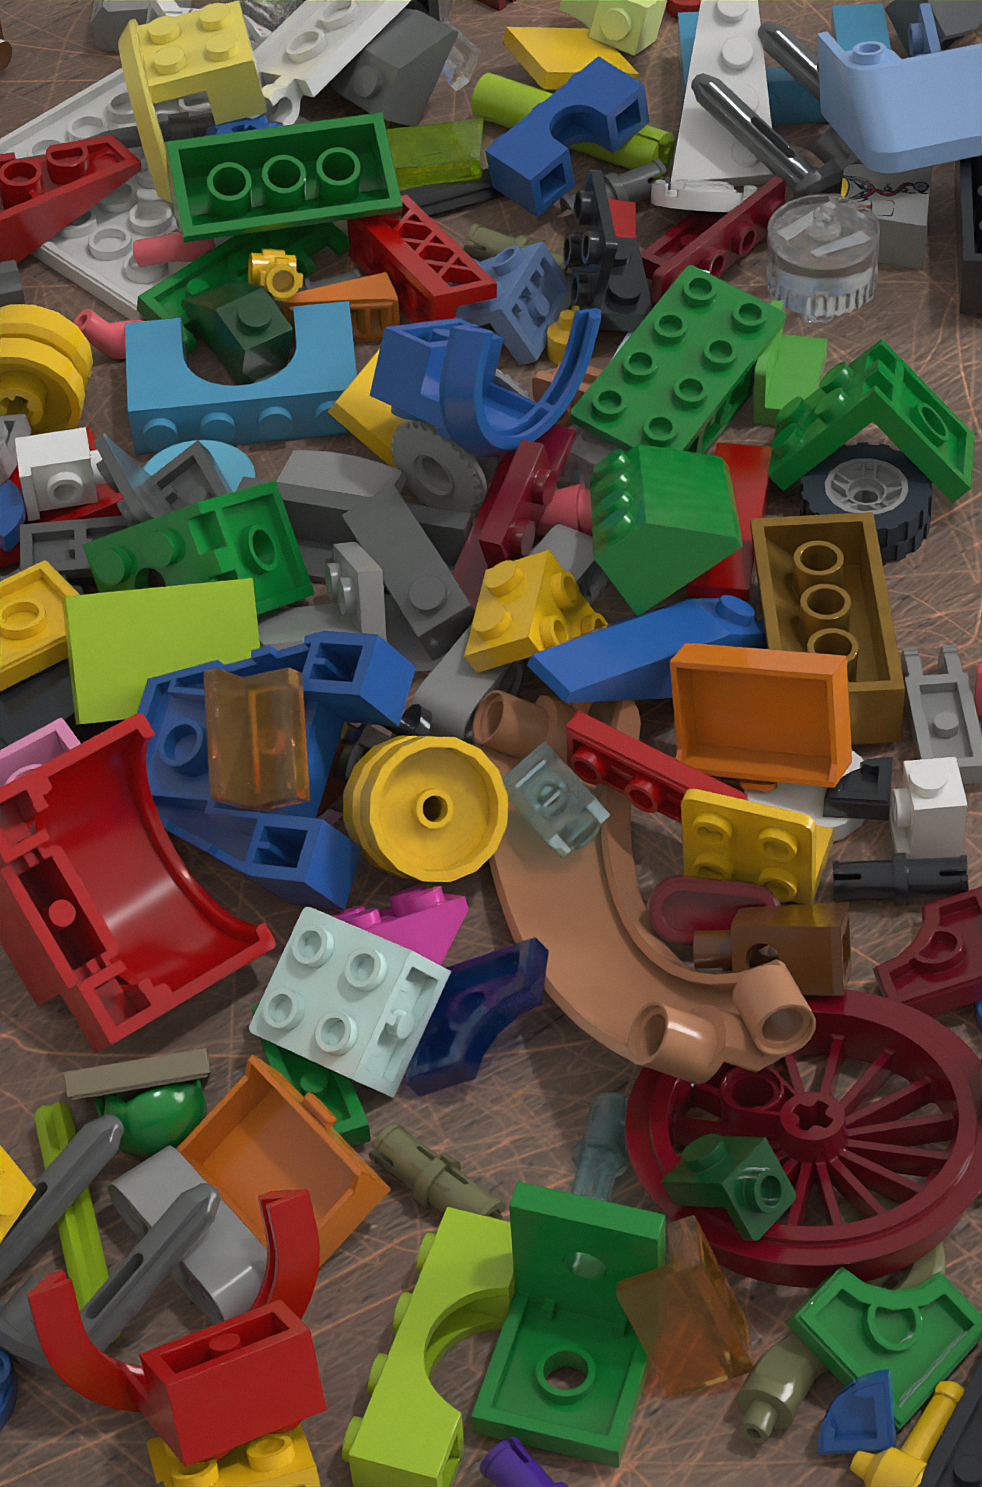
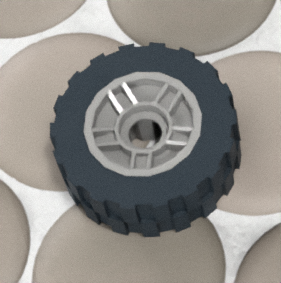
M858 442L857 445L850 446L844 444L807 472L805 477L802 476L799 516L873 512L882 564L886 565V562L893 560L897 562L906 558L908 553L911 551L915 552L921 547L923 538H927L931 522L932 481L901 450L898 451L890 448L889 445L880 443L879 445H871L868 442Z

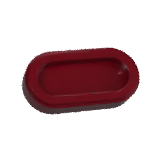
M675 875L662 880L653 889L648 899L647 913L653 929L661 938L673 944L693 946L695 931L731 930V923L739 909L781 905L771 890L756 882ZM764 943L755 944L758 950L768 946V944Z

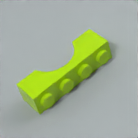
M447 1207L437 1233L427 1232L424 1236L416 1266L417 1274L420 1275L413 1293L404 1291L398 1300L392 1325L395 1339L389 1354L379 1353L375 1358L367 1389L368 1397L371 1398L363 1418L354 1416L351 1419L344 1437L342 1460L350 1463L353 1487H453L465 1455L461 1412L447 1403L436 1392L430 1380L439 1361L456 1344L478 1333L502 1329L515 1293L510 1222Z

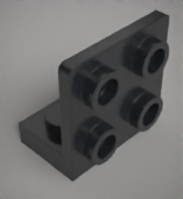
M590 170L585 190H578L575 195L574 221L576 225L574 232L566 233L563 244L564 265L572 267L573 271L571 301L574 306H580V310L593 308L601 310V321L598 330L635 331L653 309L638 239L616 236L602 171Z

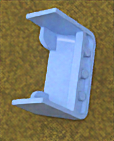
M828 32L817 33L821 114L867 169L879 173H898L982 155V43L901 59L894 51L887 49L885 44L881 42H862L855 45L853 50L844 51Z

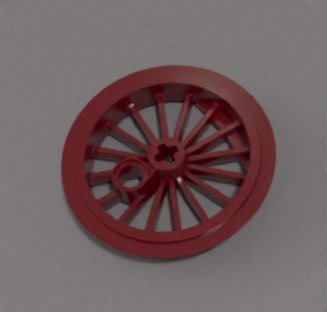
M847 989L844 995L839 996L803 995L816 1018V1029L811 1039L801 1049L779 1059L782 1063L787 1082L779 1073L768 1066L758 1072H753L723 1062L718 1071L707 1082L702 1084L692 1083L643 1067L632 1088L625 1117L627 1151L635 1174L650 1198L668 1216L673 1226L686 1241L707 1258L740 1275L766 1283L800 1288H817L833 1270L841 1266L862 1282L889 1275L914 1263L939 1245L954 1229L965 1210L982 1191L980 1059L949 1028L925 1013L903 1003L882 996ZM794 1056H829L820 1092L804 1091ZM851 1058L871 1063L872 1065L840 1101L834 1098L844 1059ZM892 1075H899L911 1082V1084L866 1106ZM721 1081L720 1089L714 1087V1085ZM929 1103L936 1104L943 1113L896 1121ZM748 1106H760L756 1108H747ZM691 1107H699L721 1118L722 1122L686 1118L685 1115ZM708 1134L732 1137H766L793 1188L796 1186V1199L791 1205L787 1224L774 1223L758 1241L744 1240L725 1207L674 1205L661 1183L666 1175L682 1160L681 1156L675 1155L672 1146L675 1144L689 1145L694 1140ZM951 1140L945 1152L911 1147ZM899 1174L927 1177V1179L920 1185ZM813 1184L817 1185L828 1226H802ZM832 1185L864 1220L843 1224ZM867 1189L900 1205L887 1211Z

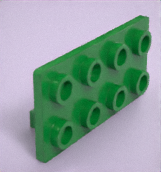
M689 265L571 409L570 421L626 452L638 444L707 454L752 395L757 359L784 326L786 313L693 265Z

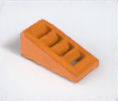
M387 272L296 292L293 296L287 298V302L279 301L280 311L293 328L291 346H296L294 306L349 301L350 310H356V312L350 313L353 342L382 341L385 327L400 325L398 297Z

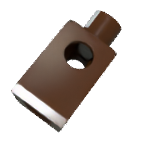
M849 902L739 909L731 923V930L694 932L693 957L695 971H732L733 973H738L774 960H779L786 965L802 995H844L852 970ZM755 944H768L775 949L778 955H764L757 949Z

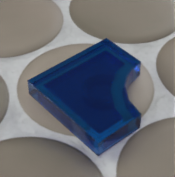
M536 937L446 967L451 973L409 1062L406 1084L419 1097L476 1079L483 1056L498 1034L518 1016L542 1004L549 950Z

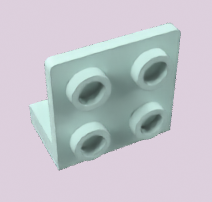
M305 907L249 1025V1031L394 1098L451 971L408 948L311 907Z

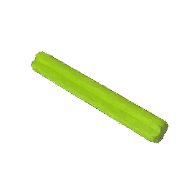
M56 1102L52 1106L42 1105L34 1114L45 1170L76 1135L71 1108L64 1102ZM89 1186L84 1189L57 1221L67 1273L73 1282L79 1311L83 1309L109 1278ZM121 1332L116 1336V1338L111 1343L115 1342L120 1337Z

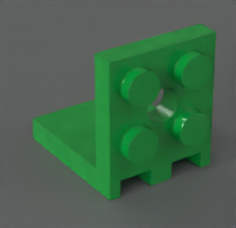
M882 338L849 365L845 362L835 365L820 381V388L805 400L800 396L794 398L782 408L776 417L777 425L774 440L770 447L772 452L767 475L783 491L871 422H874L952 503L971 490L975 434Z
M276 480L200 501L82 544L99 593L150 588L148 576L153 568L162 575L166 587L253 578L257 615L315 595Z
M518 1182L509 1205L515 1293L471 1415L472 1430L474 1433L503 1440L506 1439L507 1441H509L510 1437H516L523 1445L619 1468L666 1319V1215ZM560 1367L579 1369L587 1377L580 1386L569 1390L555 1388L546 1381L547 1376Z

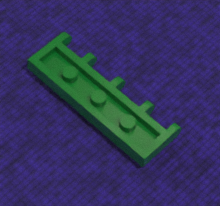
M332 222L235 235L139 295L137 311L147 321L181 318L187 355L197 348L196 339L192 334L197 328L181 307L183 299L229 278L248 283L250 253H261V249L284 250L285 255H295L296 271L302 273L303 278H307L315 272V265L310 258L325 247H329L337 255H342L349 250V239Z

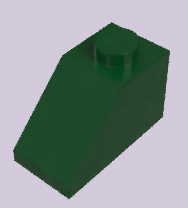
M229 278L182 300L181 307L237 386L251 384L288 365L293 328L263 287Z

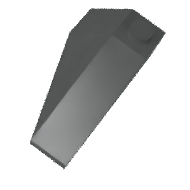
M293 0L285 20L306 0ZM402 9L327 85L371 114L382 112L384 120L417 128L459 32L422 11Z

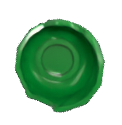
M192 1079L193 1085L187 1082L162 1085L148 1092L119 1097L116 1093H111L107 1097L96 1098L95 1105L99 1117L111 1114L122 1122L124 1132L121 1137L119 1151L138 1158H149L169 1145L177 1149L206 1117L207 1104L200 1080Z

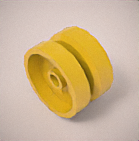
M9 304L0 307V415L25 414L32 429L30 436L76 429L81 417L85 391L93 365L89 341L76 324L56 311L37 305Z
M397 736L373 746L355 764L344 789L343 821L349 838L363 848L361 855L371 866L400 878L424 882H452L476 872L497 851L508 822V794L499 769L481 749L456 737Z

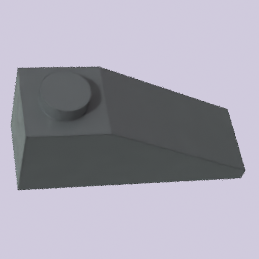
M391 484L344 513L342 517L360 546L382 569L383 583L430 659L435 661L446 654L473 622L475 611L394 484Z

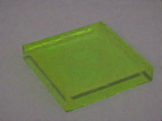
M484 118L386 129L399 188L480 179L482 177L486 140Z

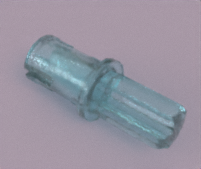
M602 1092L595 1095L591 1100L585 1133L582 1139L576 1142L572 1150V1161L577 1167L571 1194L609 1202L615 1178L622 1175L628 1166V1154L625 1151L626 1105L629 1099L626 1096L614 1092Z

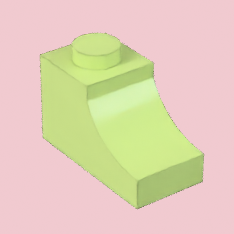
M561 0L559 10L583 22L590 29L589 38L635 56L656 41L667 0Z

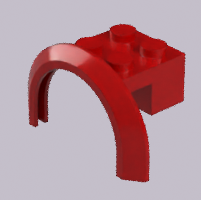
M307 1189L270 1191L258 1196L267 1241V1262L262 1285L250 1310L239 1316L139 1354L142 1366L116 1360L98 1349L90 1341L85 1331L72 1280L70 1278L66 1279L63 1269L48 1274L27 1293L36 1335L48 1363L69 1387L85 1398L117 1410L141 1412L184 1467L197 1462L204 1463L215 1459L218 1460L226 1456L234 1447L266 1434H279L290 1431L297 1427L303 1419L326 1411L327 1406L311 1331L301 1321L313 1295L320 1263L318 1230L310 1192Z

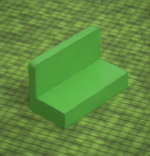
M772 300V306L784 311V301ZM783 327L757 359L754 373L753 424L776 426V417L787 403L799 396L805 400L820 388L819 383L822 380L827 359L828 339L783 334Z

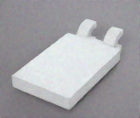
M306 0L253 51L265 104L274 106L279 101L278 110L269 118V122L278 123L281 126L294 124L300 112L302 96L315 97L411 0ZM261 114L250 116L247 118L254 119L260 116Z

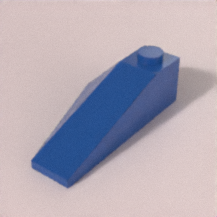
M723 595L720 598L689 599L646 611L640 616L636 614L627 616L535 653L531 656L527 666L565 703L673 698L670 660L685 643L766 649L767 643L764 624L754 616L755 610L753 607L740 598Z

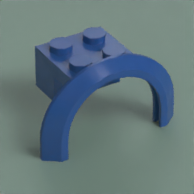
M593 308L575 311L561 364L553 381L538 403L493 383L504 338L460 318L385 327L369 396L391 405V413L395 416L412 421H425L436 426V433L439 436L455 442L460 448L479 457H498L518 449L521 439L533 442L555 424L569 406L587 371L601 321V310Z

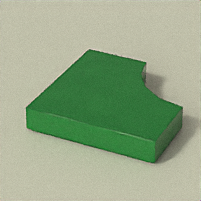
M841 1266L833 1270L785 1321L788 1327L844 1386L867 1373L890 1369L896 1431L906 1424L935 1391L938 1383L948 1377L982 1338V1315L941 1271L929 1276L915 1287L888 1290L865 1284Z

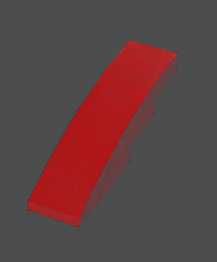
M717 443L714 456L722 457L729 466L743 547L689 582L687 596L720 598L723 595H731L744 601H749L756 574L750 519L766 518L768 491L771 478L767 474L772 452L769 446Z

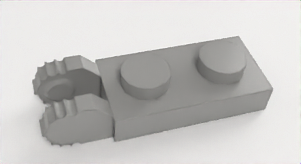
M941 646L938 656L940 674L924 676L918 649L903 648L901 653V669L905 686L904 700L916 759L956 757L962 784L982 783V734L968 672L963 673L957 646Z

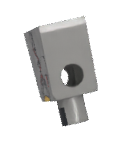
M863 164L849 165L844 168L841 194L809 192L807 214L829 201L837 206L811 225L838 226L837 240L860 230L871 238L862 244L837 250L843 257L913 269H924L932 166L898 173H879L867 169Z

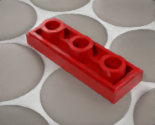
M579 710L566 725L567 765L574 774L586 783L592 785L602 783L626 795L627 799L643 812H659L682 824L681 802L685 792L689 789H699L748 801L747 794Z

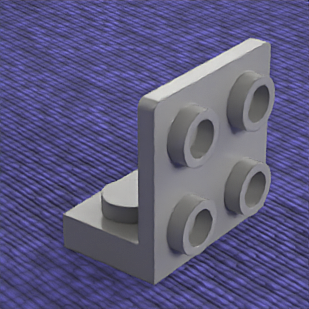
M357 541L333 544L334 563H328L325 566V582L329 599L336 600L337 603L277 609L258 614L260 648L271 645L276 650L296 646L304 643V636L321 631L378 634L387 642L382 569Z

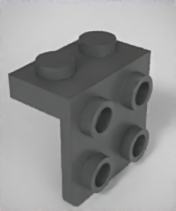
M104 433L93 441L102 458L96 464L97 469L105 481L116 492L121 493L123 499L117 503V506L131 526L191 504L233 492L211 452L198 440L152 476Z

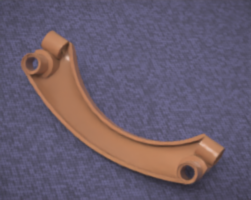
M493 690L488 693L480 702L475 712L472 734L475 740V747L481 749L499 769L508 794L507 827L497 851L489 858L490 869L513 939L529 968L554 1002L581 1029L615 1053L635 1064L696 1084L707 1082L718 1071L723 1062L758 1072L785 1055L801 1049L811 1039L816 1029V1018L786 965L779 960H774L738 973L713 975L696 972L683 963L655 932L643 903L632 851V803L627 799L626 795L602 783L592 785L584 782L567 765L566 725L578 710L639 740L641 721L639 710L634 700L573 702L568 704L550 696L540 695L535 704L500 690Z

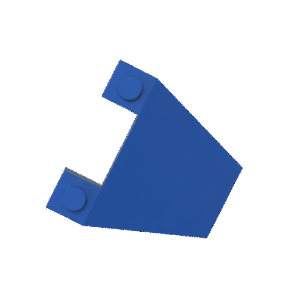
M321 631L304 636V643L276 650L269 645L251 650V658L224 665L219 660L149 678L137 713H141L146 717L155 732L147 749L146 769L153 801L165 830L290 904L345 910L363 848L325 820L316 818L344 722L399 727L416 666L378 634Z

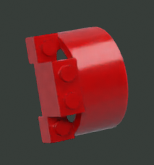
M141 713L131 716L0 787V943L37 1007L61 994L95 1053L135 1032L272 950L276 945V941L265 922L260 924L247 923L231 915L215 902L197 882L177 853L162 824L151 794L146 769V755L149 742L155 735V732L146 717Z

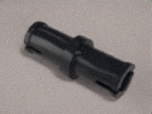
M905 852L892 853V860L844 862L832 860L834 903L850 900L894 899L895 905H908V898L951 897L969 891L967 855H960V857L906 859Z

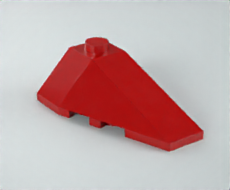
M113 134L50 145L46 150V155L32 158L16 159L14 152L0 154V262L15 260L16 264L140 172L142 170L141 161Z

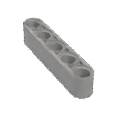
M561 524L555 525L529 556L550 550L562 568L574 576L579 591L589 605H591L610 580L594 559L593 536ZM471 624L422 682L414 695L411 705L418 703L431 711L432 722L429 729L430 732L439 737H456L475 746L472 725L475 712L483 698L493 690H500L517 697L535 673L527 666L531 657L476 673L464 658Z

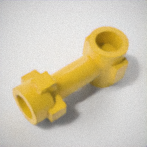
M261 249V253H250L248 283L261 286L266 292H270L273 301L287 302V298L293 296L299 288H302L303 274L296 271L295 255H285V251L279 249Z

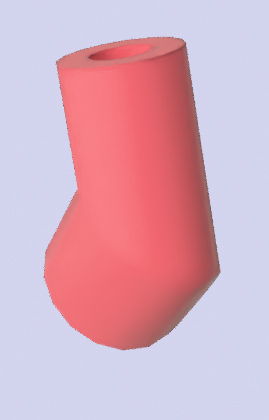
M178 231L134 241L133 256L139 267L168 262H193L214 249L216 245L214 238L184 243Z
M85 309L77 315L73 323L79 327L91 345L107 357L117 360L126 359L125 323L141 322L143 320L134 319L108 323L91 309Z

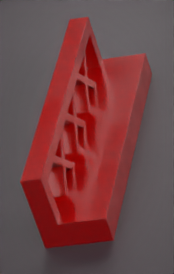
M407 194L401 195L402 212L347 220L349 257L367 276L387 272L398 297L399 310L412 323L456 318V307L497 298V282ZM402 216L403 218L397 219L392 217ZM451 282L462 285L450 287L448 284Z

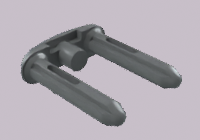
M771 21L764 22L758 29V36L763 49L820 101L818 57L785 26ZM701 73L692 80L691 88L697 102L773 174L786 180V186L793 191L792 203L795 206L807 207L809 192L841 194L844 168L853 164H863L833 127H831L820 136L811 148V152L824 163L821 168H814L720 79Z
M106 1114L86 1123L34 1182L35 1193L0 1243V1286L32 1249L43 1240L51 1227L116 1154L124 1132L123 1124L119 1118ZM200 1183L182 1192L80 1311V1316L90 1341L102 1352L105 1351L127 1323L138 1314L144 1303L215 1221L221 1197L219 1191L213 1185ZM31 1275L7 1303L0 1299V1350L4 1351L13 1361L33 1374L59 1385L69 1387L48 1363L40 1347L27 1299V1293L40 1281Z

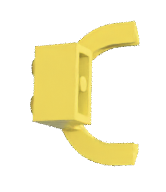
M239 0L226 4L213 3L207 5L202 10L175 17L162 16L150 23L139 26L136 19H131L118 39L119 54L126 86L157 196L172 203L167 177L166 147L154 104L206 91L216 125L267 112Z

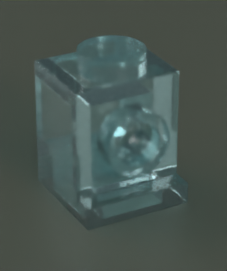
M545 741L502 778L508 799L561 858L566 856L571 850H578L590 843L598 834L601 823L610 816V813Z

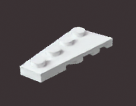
M701 0L671 182H677V179L728 182V185H734L735 187L766 184L776 176L697 102L691 88L692 80L698 74L704 73L716 77L772 128L764 51L758 36V29L761 26L758 0Z

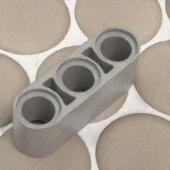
M169 1145L107 1186L110 1198L120 1217L141 1241L182 1192L200 1183L207 1182L179 1151ZM221 1199L215 1221L169 1275L205 1317L215 1325L250 1310L263 1282L267 1262V1249Z

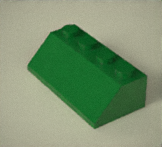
M382 112L166 142L167 177L176 224L184 243L398 213L403 210Z
M638 444L626 453L622 449L611 452L594 467L593 472L595 474L590 477L594 559L637 616H640L743 547L730 470L722 457Z

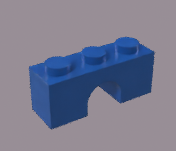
M601 57L595 58L581 71L573 74L567 83L544 102L537 104L526 117L508 132L500 135L485 150L493 188L536 217L540 216L575 186L569 148L567 147L576 143L590 142L602 146L613 154L650 123L644 84Z

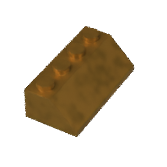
M873 512L750 519V531L767 649L846 656L851 744L901 742L905 686Z

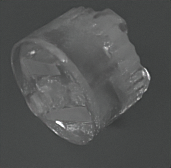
M828 194L804 196L782 205L773 213L768 223L766 280L768 293L776 298L777 301H784V308H789L795 313H801L802 320L811 324H829L834 319V315L840 316L843 313H850L853 309L861 308L862 304L871 302L874 297V291L877 289L880 224L875 214L865 205L853 199Z

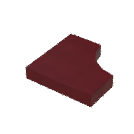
M982 886L921 906L922 926L914 942L897 957L873 968L882 997L908 1005L930 1017L982 1000Z

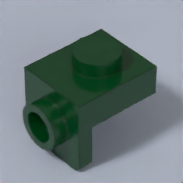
M718 1134L702 1136L691 1142L681 1154L682 1160L661 1181L674 1205L725 1207L742 1239L758 1241L796 1199V1192L766 1137L720 1136Z

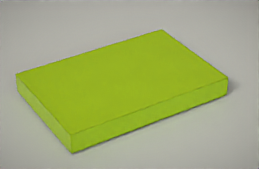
M253 578L62 597L76 725L124 720L137 714L149 678L219 660L224 665L251 658V650L260 648Z

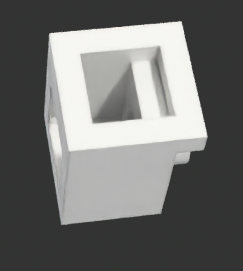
M86 427L15 438L19 477L28 521L39 520V511L98 502L96 486L107 485V482L96 466L102 460L98 450L90 451Z
M956 757L904 761L902 788L892 789L888 821L895 853L906 852V859L960 857V855H963L968 805Z

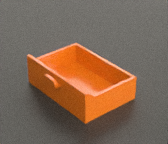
M685 643L670 660L677 744L675 759L709 776L739 778L741 788L759 791H772L777 788V782L835 788L851 765L852 748L846 656Z
M253 1054L247 1061L245 1075L176 1149L208 1184L213 1185L219 1191L221 1199L266 1249V1234L258 1196L270 1191L307 1189L310 1192L320 1244L319 1268L391 1191V1188L332 1127L338 1119L314 1094L308 1092L303 1097L280 1072Z

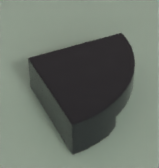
M893 757L872 758L860 762V768L843 776L835 788L828 787L824 798L823 817L889 821Z

